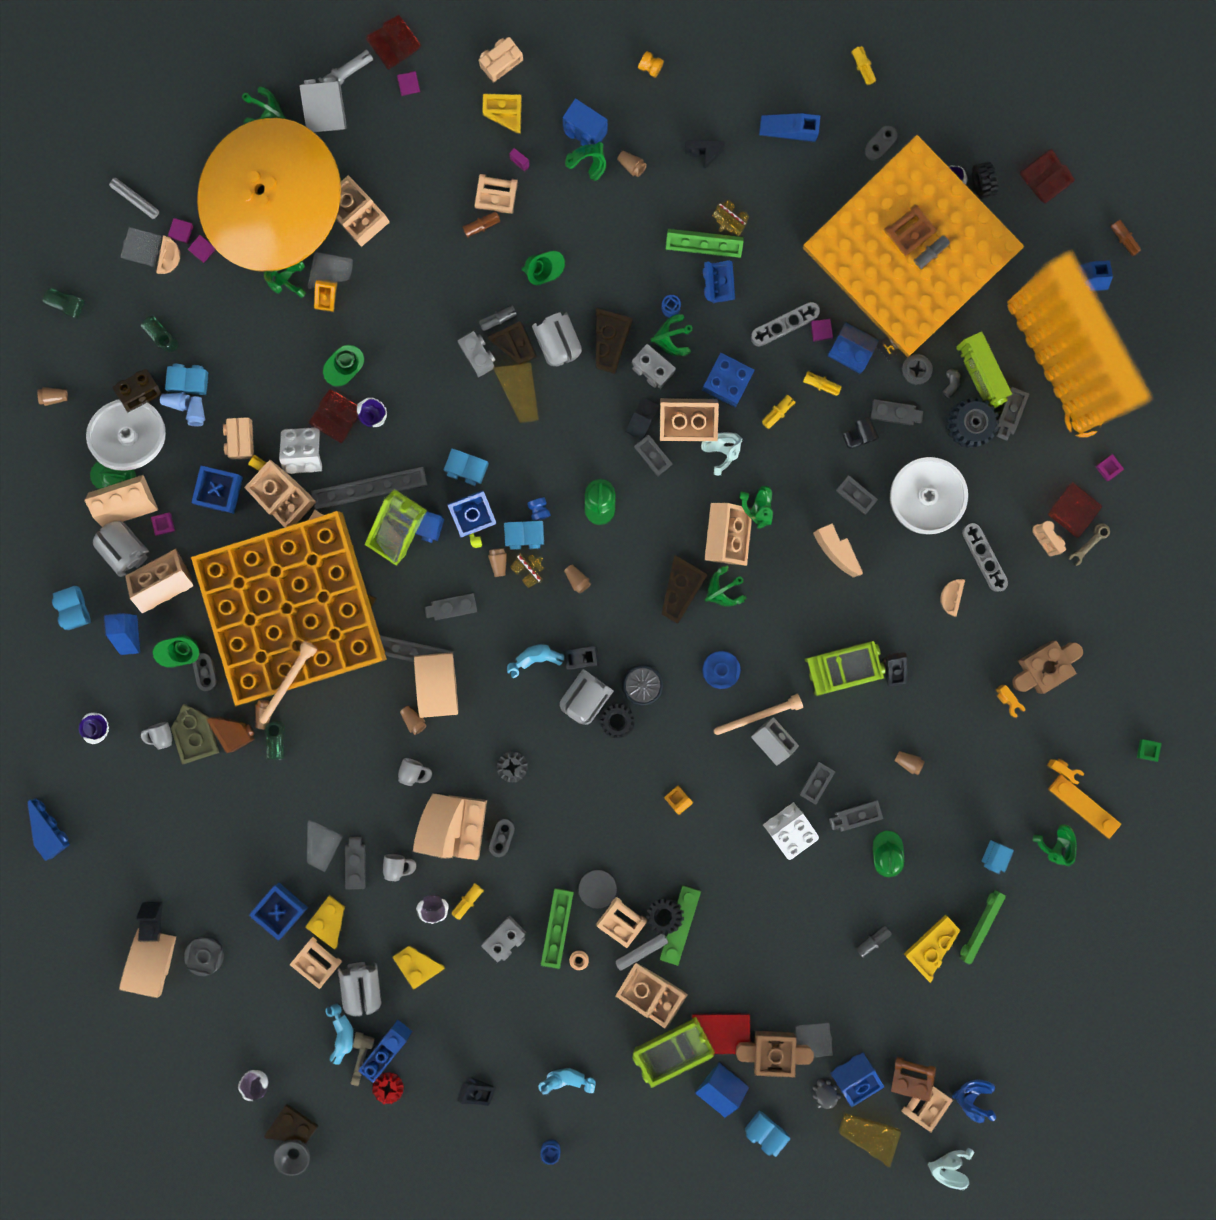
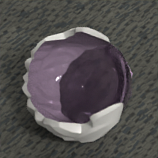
M429 895L419 902L417 913L425 923H438L446 918L449 905L440 896Z
M250 1070L244 1074L238 1087L244 1099L248 1101L258 1100L267 1092L268 1079L264 1072Z

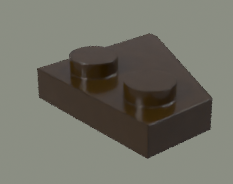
M521 321L488 337L492 343L520 365L537 357Z

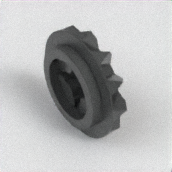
M911 355L903 363L902 376L905 377L907 382L914 385L923 384L932 375V364L923 355ZM918 363L919 369H921L922 372H919L916 376L915 371H913L911 368H915Z
M507 752L499 758L497 772L503 780L517 782L527 772V761L520 753ZM509 759H511L514 765L520 764V766L515 768L514 775L511 770H504V768L509 766Z

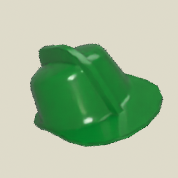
M557 251L531 255L522 267V271L525 272L531 284L541 285L561 275L565 266V260L563 255Z
M344 345L338 348L323 367L325 380L332 386L339 387L347 384L364 364L362 351L354 345Z
M99 462L95 463L90 472V479L98 489L136 477L134 469L114 470Z
M597 479L586 487L585 514L588 520L594 524H606L611 521L615 513V489L607 480Z
M178 635L175 638L158 642L153 649V657L161 666L176 667L194 663L199 657V648L197 647L196 640L187 635Z
M893 831L880 832L873 841L874 866L877 872L884 877L896 876L904 867L902 839Z

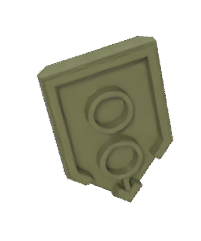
M186 704L182 705L180 713L171 726L182 765L219 753L213 730L207 722L209 717Z

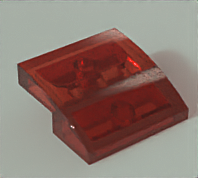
M400 15L384 22L382 28L367 35L366 39L388 70L405 60L421 47V44Z
M1053 149L1045 152L1020 172L1025 182L1043 203H1047L1075 181L1066 164H1061Z
M329 389L319 403L320 407L310 419L309 424L342 444L358 419L357 405Z
M1072 482L1061 498L1055 502L1048 515L1078 538L1098 514L1102 505Z

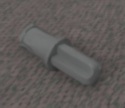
M943 235L930 247L927 246L926 250L914 259V263L922 270L925 265L933 258L936 259L937 255L950 244L948 238Z
M510 305L499 312L494 311V314L481 319L479 324L481 329L485 331L498 324L502 325V322L516 317L517 314L513 305Z
M884 926L871 937L869 935V938L855 949L864 958L875 948L878 949V946L892 934Z

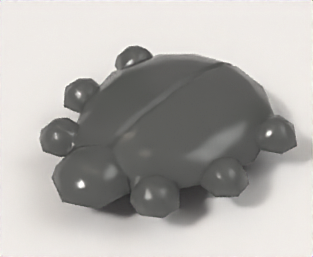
M819 1079L817 1086L813 1087L816 1094H813L812 1097L817 1100L818 1108H833L837 1105L838 1100L841 1099V1095L837 1094L836 1091L837 1086H831L830 1080L825 1082L823 1079Z

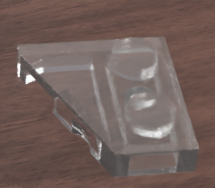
M315 252L308 289H315L317 279L334 282L349 280L353 260Z
M309 820L307 863L325 872L343 836Z

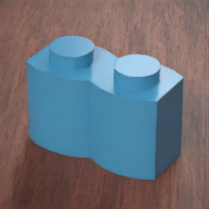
M182 364L167 366L165 390L173 393L185 392L188 394L206 395L208 372L204 370L203 366L192 365V368H184Z
M451 449L444 471L447 472L448 477L456 480L458 477L465 479V483L476 486V483L481 485L489 463L475 456Z
M543 521L504 523L505 546H510V550H520L521 546H529V549H540V545H544Z
M72 586L53 593L52 604L59 611L58 623L64 630H71L91 623L80 587Z
M990 840L981 862L985 863V868L998 874L1000 871L1005 872L1014 850Z
M760 1110L745 1127L746 1137L753 1143L757 1141L761 1144V1149L769 1156L772 1154L776 1157L791 1139L785 1130Z

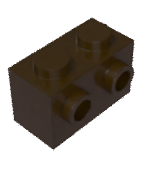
M147 369L138 371L133 376L121 380L112 386L127 413L161 395L157 384Z

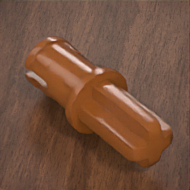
M493 212L481 219L478 217V220L462 227L468 238L482 230L485 232L486 228L499 223L500 218L497 212Z
M1121 219L1110 227L1118 236L1119 243L1122 242L1132 256L1141 251L1140 246L1131 236L1133 233L1128 231Z

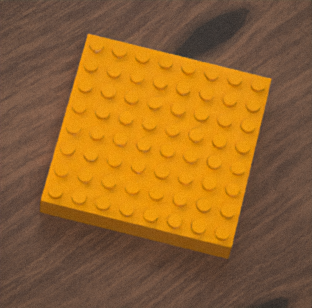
M918 135L803 245V249L907 358L1024 247ZM916 204L937 232L907 256H904L885 233L884 228L894 224ZM915 216L895 233L899 237L919 219ZM941 236L947 237L950 244L937 255L936 259L933 258L921 270L914 263V259Z
M1071 252L1049 263L1007 301L1010 313L1015 315L1018 328L1026 335V342L1030 348H1033L1036 354V361L1043 366L1046 379L1051 381L1054 386V394L1057 398L1061 399L1064 412L1067 415L1070 414L1072 426L1079 434L1151 399Z
M336 511L191 557L235 706L275 695L300 656V647L304 641L312 643L318 649L314 656L306 659L287 691L387 660L342 512Z

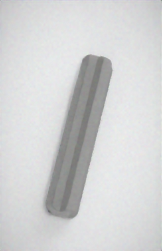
M117 178L112 179L109 184L111 188L152 219L158 216L159 210Z
M660 934L617 959V967L620 970H624L668 943L667 937L664 934Z

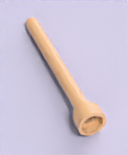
M308 641L302 643L300 656L260 717L261 723L268 721L306 659L314 656L318 648Z
M799 694L792 695L787 702L716 727L714 733L719 735L790 708L791 710L802 709L803 705Z

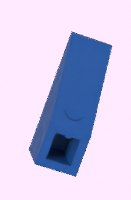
M803 113L761 116L759 135L816 142L821 116Z
M1110 260L1089 262L1078 266L1092 291L1108 290L1113 278Z
M37 798L29 800L28 809L33 843L46 861L70 845L69 839L56 826L57 821L45 811L46 807L42 801L37 800Z
M397 1020L358 1071L374 1083L413 1031Z

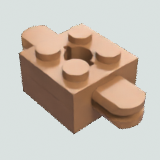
M1049 641L1018 660L1024 671L1014 676L1012 680L1013 687L1020 692H1026L1033 687L1037 693L1044 694L1077 674L1071 664L1083 656L1082 647L1078 643H1068L1060 647L1057 641Z
M755 1031V1043L741 1042L736 1046L735 1050L739 1061L754 1062L756 1076L795 1077V1064L808 1065L814 1059V1053L810 1046L796 1045V1036L793 1032Z

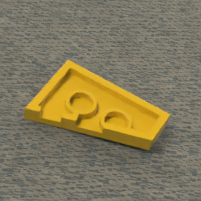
M944 915L904 953L907 959L930 983L934 978L933 975L937 967L939 968L942 964L941 960L946 951L951 948L960 929L947 915Z

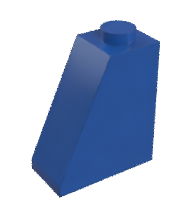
M104 615L106 636L120 655L140 653L137 615Z

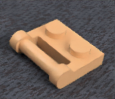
M480 174L475 208L513 214L518 180H503ZM492 185L510 188V192L486 189L484 186Z
M1045 521L1042 524L1034 525L1032 532L1049 556L1061 554L1067 550L1064 546L1065 542L1062 537L1057 536L1053 531L1054 524L1051 521Z
M615 897L609 908L596 923V926L628 948L645 926L647 918L639 916L624 905L621 899ZM618 909L636 922L634 927L615 915L616 910Z
M312 937L291 962L290 966L320 989L342 963V960L336 959ZM312 948L328 961L331 967L329 969L325 967L308 951Z
M933 1086L931 1101H926L918 1114H915L913 1110L920 1102V1099L913 1097L901 1111L932 1132L953 1100Z

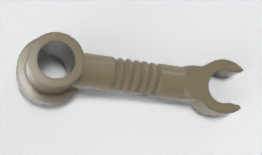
M1104 523L1097 524L1093 529L1094 535L1076 553L1070 554L1069 560L1074 556L1079 558L1075 566L1081 564L1082 558L1100 539H1105L1109 536L1110 528ZM1105 528V534L1101 535V529Z
M356 1032L353 1047L360 1049L351 1085L359 1086L361 1073L358 1070L365 1061L367 1050L372 1049L374 1037L365 1036L361 1032Z

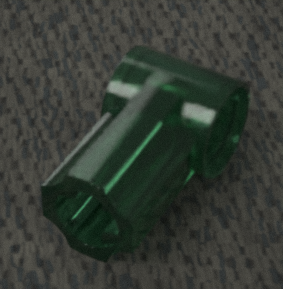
M51 288L43 296L44 304L59 309L64 314L76 319L79 318L86 302L76 296L66 295Z
M155 316L147 317L143 321L141 327L155 341L158 347L166 352H173L177 349V339L167 331ZM169 338V343L164 346V341Z
M272 721L265 727L267 759L270 760L284 759L285 725L281 721ZM272 725L278 726L280 730L278 735L271 732Z

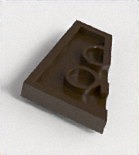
M596 308V368L615 374L633 320L623 315Z
M674 555L661 614L678 624L708 574Z

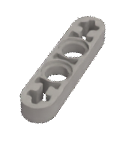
M807 303L756 328L752 332L751 341L756 346H763L814 321L818 317L820 309L815 303ZM808 308H810L811 310L814 309L815 312L813 313V316H811V314H808L804 317L805 321H803L802 315L799 311H801V313L804 314L808 311ZM790 316H797L799 323L791 325L788 321ZM773 324H779L782 327V331L778 334L774 333L771 327ZM765 328H768L769 334L763 337V341L755 339L758 332L762 335L767 331Z
M975 523L966 525L962 531L963 537L989 587L996 592L1005 590L1008 586V580L979 525ZM969 527H970L971 529H975V530H976V532L974 533V536H975L976 539L980 537V538H981L980 541H977V542H975V543L972 544L971 541H973V540H975V539H974V537H973L972 535H970V536L968 535L967 532L970 531ZM978 544H983L986 548L985 553L982 555L976 552ZM987 561L994 563V569L991 572L985 569ZM998 571L999 574L995 576L998 580H1002L1001 588L994 585L996 579L994 576L990 578L989 575Z

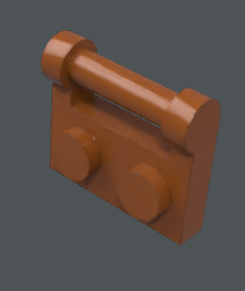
M916 204L894 224L884 228L885 233L904 256H907L937 232ZM916 216L919 221L898 237L895 232Z
M897 1057L891 1092L930 1102L936 1067L915 1064ZM902 1068L927 1074V1079L902 1073Z

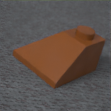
M222 717L207 719L226 753L235 752L255 740L253 737L255 733L249 724L246 725L243 722Z

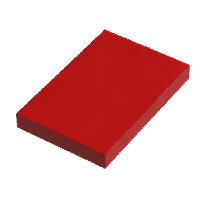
M749 1013L692 1014V1018L696 1017L714 1049V1054H736V1046L739 1043L750 1042Z

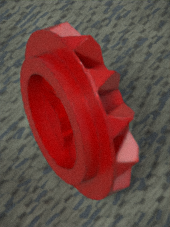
M382 1073L373 1083V1094L376 1100L383 1104H393L403 1094V1082L394 1073ZM390 1081V1088L393 1089V1091H389V1093L386 1096L385 1089H383L382 1086L386 1087V1085Z

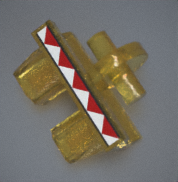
M729 200L723 204L720 202L712 215L717 219L716 222L721 225L719 231L722 233L726 229L730 233L734 232L740 236L747 225L749 216L745 212H740L738 215L733 212L735 206Z
M518 554L516 556L517 560L513 562L510 568L517 575L524 568L530 573L522 580L528 588L534 586L537 582L540 584L543 579L534 568L536 567L539 572L544 569L540 564L543 558L540 556L536 559L531 554L528 557L532 562L530 565L521 554Z

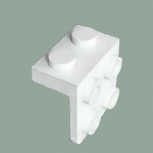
M319 428L286 429L281 431L279 460L282 469L287 474L322 471V463L319 456Z
M794 802L763 824L788 860L793 859L819 838Z

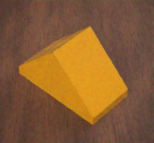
M323 279L316 280L314 309L334 311L337 282Z

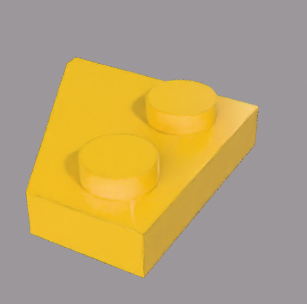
M483 94V116L516 133H521V95Z
M329 895L305 928L335 950L338 946L345 906Z
M410 945L392 957L413 990L445 969L443 964L430 959L429 956L418 952L417 949Z

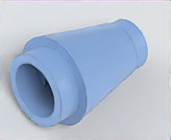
M185 392L161 394V405L180 411L188 410L190 396Z
M190 397L186 420L190 426H202L203 421H205L201 397Z

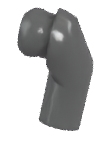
M949 369L946 373L947 378H949V385L942 393L947 398H950L960 387V373L954 369Z

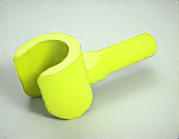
M474 533L469 534L472 547H482L481 536L474 537Z

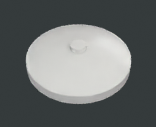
M115 400L104 405L93 415L87 427L86 440L90 452L102 465L114 470H132L146 465L157 456L164 444L166 431L160 414L149 403H145L127 413L120 400Z
M935 457L920 458L905 465L895 476L890 490V503L896 518L906 528L920 534H936L950 529L961 519L968 502L967 484L960 471L951 463Z

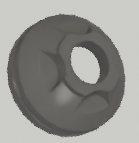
M287 1140L281 1143L274 1154L276 1168L281 1173L289 1176L301 1174L306 1170L310 1162V1153L307 1146L298 1140ZM295 1148L299 1151V1156L291 1157L288 1151Z

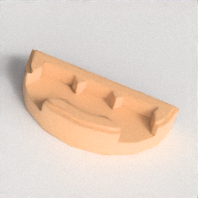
M164 235L156 271L158 274H166L173 271L180 260V250L177 244L171 238Z
M962 579L949 582L941 592L943 609L954 617L957 616L965 580Z

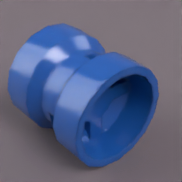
M675 295L666 296L662 301V313L666 317H672L679 313L681 308L680 299Z
M545 497L527 503L528 508L532 510L531 517L533 521H539L551 516L549 510L545 507L547 504Z
M547 1140L541 1147V1159L548 1165L555 1164L560 1158V1145L555 1140Z

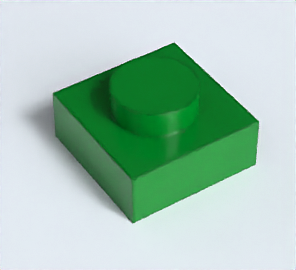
M1140 739L1137 758L1158 762L1161 743Z

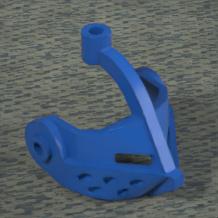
M972 1080L953 1093L952 1097L956 1099L967 1116L973 1121L982 1123L985 1119L984 1116H987L990 1121L996 1120L993 1110L985 1111L973 1105L976 1097L981 1093L992 1094L994 1092L995 1086L991 1082Z

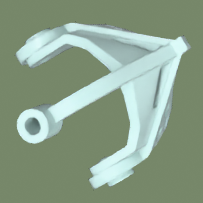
M718 433V441H702L701 448L703 451H718L727 455L726 460L720 466H714V475H721L722 470H725L732 460L738 458L742 438L737 433ZM725 443H734V445L725 446Z
M967 1148L966 1151H952L934 1162H929L928 1167L932 1175L940 1183L955 1189H966L969 1186L968 1178L955 1169L959 1168L962 1164L960 1157L970 1160L974 1151L970 1148Z

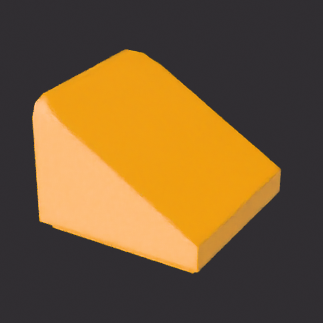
M679 785L664 797L678 815L693 803Z

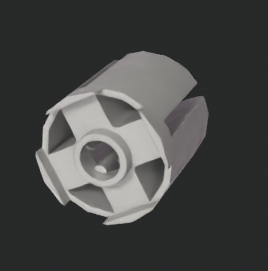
M561 312L548 316L542 322L543 324L539 326L536 323L532 325L545 360L550 366H561L564 362L569 363L580 355L582 347L567 312L563 316Z
M113 521L104 525L93 538L94 548L120 577L127 575L125 571L134 566L137 569L148 558L146 556V553L149 552L148 549L124 522Z
M583 669L562 697L559 705L561 710L579 724L588 725L596 717L613 693V690Z
M365 962L348 964V969L342 971L339 968L338 974L344 1011L349 1015L362 1016L358 978L361 981L363 1005L366 1015L378 1010L381 1005L377 963L374 962V966H365Z

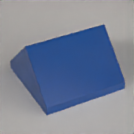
M484 490L447 504L460 537L497 524Z
M719 1062L698 1087L695 1094L723 1117H727L739 1108L749 1086Z

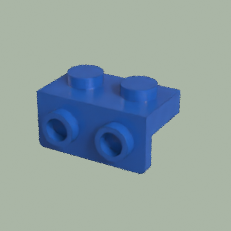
M732 261L704 262L703 277L706 281L704 294L707 300L713 303L735 300Z

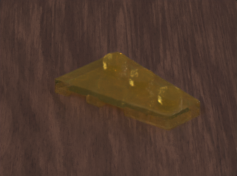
M531 363L493 368L519 422L538 421Z
M844 1113L839 1128V1134L858 1147L863 1148L871 1156L879 1159L890 1168L901 1134L900 1129Z

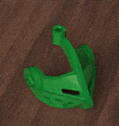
M258 87L257 89L259 94L268 98L267 105L252 98L248 93L242 95V99L246 103L252 102L265 109L262 116L256 120L272 117L286 118L281 111L279 102L268 89ZM247 117L244 123L255 121V119Z
M600 141L596 144L580 146L567 155L565 166L569 169L574 168L583 158L592 156L593 163L588 173L594 181L598 180L605 171L606 160L603 154V143Z
M302 261L286 268L285 271L279 274L277 273L279 270L264 272V279L274 292L279 294L282 291L280 286L284 284L290 290L297 293L300 298L306 295L302 287L297 288L287 281L292 273L305 268Z
M677 314L668 318L650 340L669 355L686 356L691 353V349L689 347L677 348L673 345L670 336L680 333L689 334L693 328L691 325H687L682 329L669 332L670 324L683 321L684 315Z
M768 486L760 487L751 510L747 505L749 493L741 491L739 499H742V508L757 524V528L761 529L766 525H771L773 510L771 508L772 489Z
M728 565L722 566L709 581L707 597L704 599L705 602L710 601L721 606H734L743 603L747 599L746 596L742 595L732 600L723 593L734 585L742 584L743 578L739 576L734 579V582L720 589L719 576L726 573L729 568Z
M1063 824L1059 826L1057 831L1058 839L1053 850L1044 844L1043 836L1034 834L1033 842H1037L1038 846L1048 854L1050 861L1065 866H1071L1075 862L1077 843L1073 829L1070 826ZM1062 848H1065V857L1062 855Z

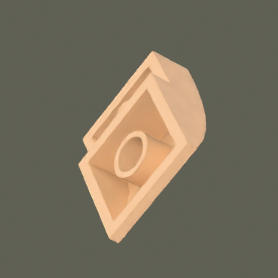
M348 175L340 182L341 198L336 220L362 247L390 221L374 204L372 199Z
M269 460L244 487L267 513L273 515L284 528L297 524L316 503L302 486L272 460Z
M833 524L818 529L813 533L822 550L836 566L852 577L863 574L848 538L840 541Z
M453 652L414 656L419 718L457 715L459 707Z
M432 794L418 825L413 852L440 858H452L455 838H460L465 799Z
M138 929L127 958L119 990L158 998L162 995L165 977L168 975L176 936L160 933L159 942H139Z
M635 963L617 992L616 997L645 1017L652 1019L664 1028H668L688 994L659 975Z

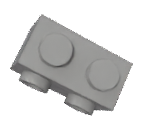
M473 331L457 340L478 377L495 368L493 364L495 358L490 350L486 352L483 345H485V342L480 334L476 335Z
M648 344L632 360V365L634 366L632 369L641 376L643 374L648 378L647 382L654 388L659 387L661 389L676 371L672 364Z
M774 717L763 724L751 736L776 766L790 757L799 747Z
M509 916L482 943L481 947L497 962L501 959L505 961L512 953L510 950L515 945L518 947L525 940L523 936L526 931Z

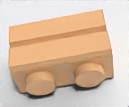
M507 37L505 40L502 38L496 42L492 50H486L480 55L479 64L494 83L523 61V54L510 37Z
M250 418L226 419V424H223L224 436H227V443H224L225 455H228L230 459L252 458L254 456L252 420Z

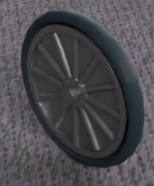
M647 665L635 666L624 676L623 691L632 703L645 706L655 702L660 697L663 690V681L659 672L653 667Z

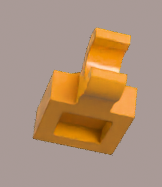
M1000 685L995 689L998 692L997 697L1003 704H1009V713L1012 717H1018L1015 713V708L1017 707L1021 711H1025V707L1017 701L1018 699L1006 685Z
M1059 758L1058 760L1050 759L1047 764L1048 767L1068 778L1071 783H1079L1074 779V775L1078 773L1083 776L1084 773L1081 770L1069 769V764Z

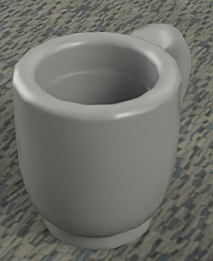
M162 722L144 729L141 732L142 741L148 745H154L157 749L171 746L172 733L169 723Z
M403 759L398 773V781L400 783L413 786L415 782L425 783L431 779L432 771L429 768L423 767L416 760ZM421 770H424L425 775L423 778L418 779Z
M387 854L384 856L383 875L385 880L399 881L401 876L410 875L416 869V862L412 859H405L404 856L397 854ZM407 862L409 864L408 870L403 872L404 864Z

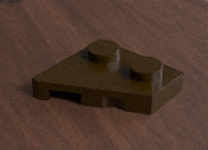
M286 1104L264 1137L280 1141L298 1140L306 1144L318 1125Z

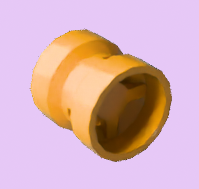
M646 51L639 63L638 69L642 71L647 70L655 78L664 60L659 57L653 58V54Z

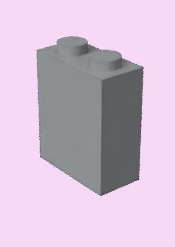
M335 77L323 78V82L316 83L315 79L304 80V84L299 86L306 127L313 132L346 129L340 80L335 81Z

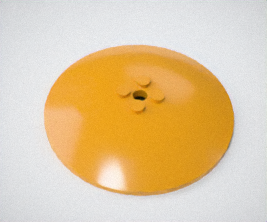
M265 118L246 123L228 134L216 146L204 166L199 181L197 198L198 212L203 230L210 243L223 257L243 268L254 271H276L291 267L311 255L322 244L332 229L341 198L339 170L327 145L319 136L304 125L282 118ZM264 185V193L258 195V188Z

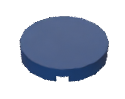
M718 651L706 658L702 671L703 677L709 685L714 688L725 689L737 682L741 668L739 661L730 652Z

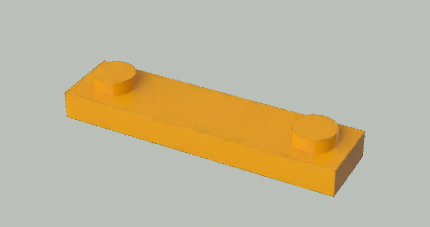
M1059 775L1048 788L1051 793L1106 838L1110 839L1120 827L1121 823L1064 776Z

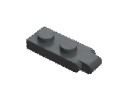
M1014 387L1010 388L1012 394L1007 397L1008 401L1004 403L998 418L999 425H996V428H998L996 437L1006 441L1010 434L1014 435L1029 397V393Z
M876 399L872 402L870 419L913 426L914 422L922 423L923 411L916 410V406Z
M474 593L432 601L431 606L424 607L426 619L434 617V621L478 612Z
M874 800L835 812L836 816L829 818L832 830L840 828V831H845L882 820L883 816L878 800Z
M349 837V844L345 845V889H365L366 846L362 844V837Z

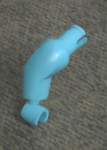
M534 645L528 647L516 658L517 663H509L507 665V672H511V677L515 678L519 675V667L522 666L526 669L534 662L546 660L560 666L563 662L559 660H564V654L550 650L548 645Z
M338 1004L326 1008V1014L329 1017L335 1016L336 1018L332 1022L337 1032L335 1050L329 1057L331 1062L336 1057L333 1062L336 1065L341 1063L346 1053L351 1052L354 1040L353 1027L345 1014L340 1015L341 1006Z
M564 1068L548 1073L547 1079L539 1084V1091L541 1092L543 1089H546L542 1094H548L552 1089H559L565 1085L580 1088L581 1084L585 1085V1092L594 1093L596 1082L594 1078L584 1079L585 1074L574 1069Z

